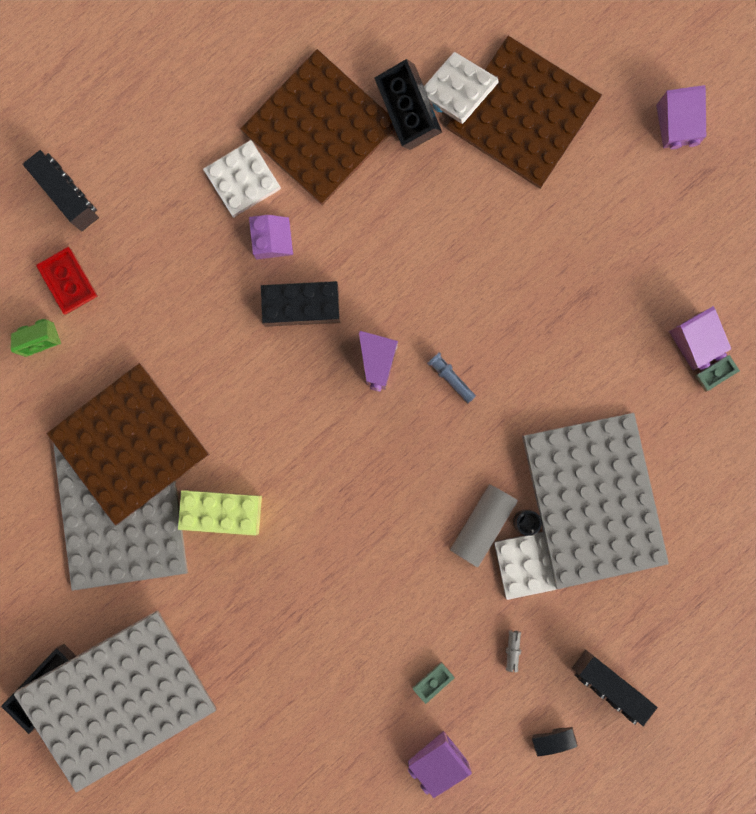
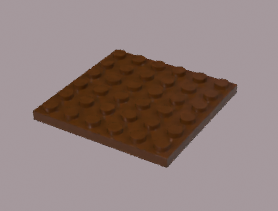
M508 35L485 69V71L498 78V84L463 124L452 118L447 126V130L541 189L602 97V94Z
M318 49L240 128L252 142L322 206L395 130L389 114Z
M138 363L46 433L115 526L119 525L210 455L141 363Z

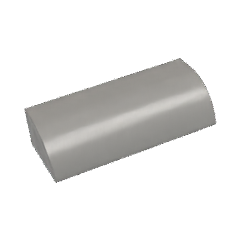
M489 484L450 550L474 566L479 567L518 500Z

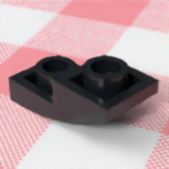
M573 727L553 729L552 733L535 734L532 737L537 757L552 755L577 747Z

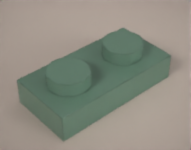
M727 355L695 375V377L706 392L740 370L731 356Z
M441 662L412 688L426 704L455 677Z

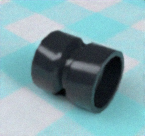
M521 510L515 514L513 525L519 533L533 536L540 531L542 520L534 511Z

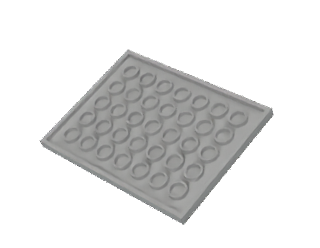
M634 413L522 436L556 589L669 564Z
M53 443L72 591L188 573L183 531L178 530L180 509L176 481L119 525L115 526Z
M158 610L14 693V696L75 792L87 787L216 711L215 704Z

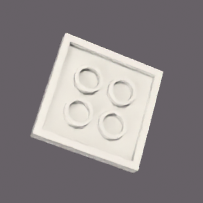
M454 52L426 83L424 88L431 104L433 103L441 111L463 124L498 84V78Z
M252 140L203 169L233 218L281 189Z
M543 532L533 536L525 535L494 542L507 600L557 590Z

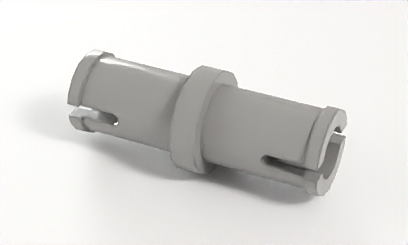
M509 630L508 647L506 648V671L513 672V670L518 672L519 655L521 654L520 631L514 630L513 632V630Z

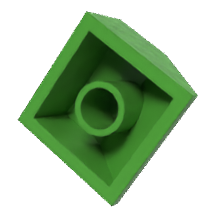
M41 319L36 321L35 325L30 327L22 326L16 332L11 333L10 349L12 353L28 357L61 344L54 323Z

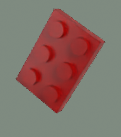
M69 246L36 265L63 314L66 315L98 297L77 257Z

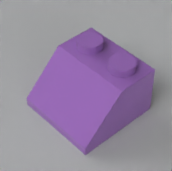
M274 215L249 217L252 249L256 260L293 255L289 217Z

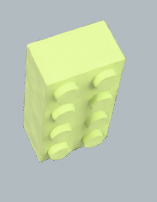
M182 490L178 530L256 536L259 534L262 496Z

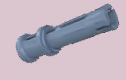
M440 352L427 363L439 373V377L444 378L467 404L476 397L468 386L452 370V365L448 364L441 357Z

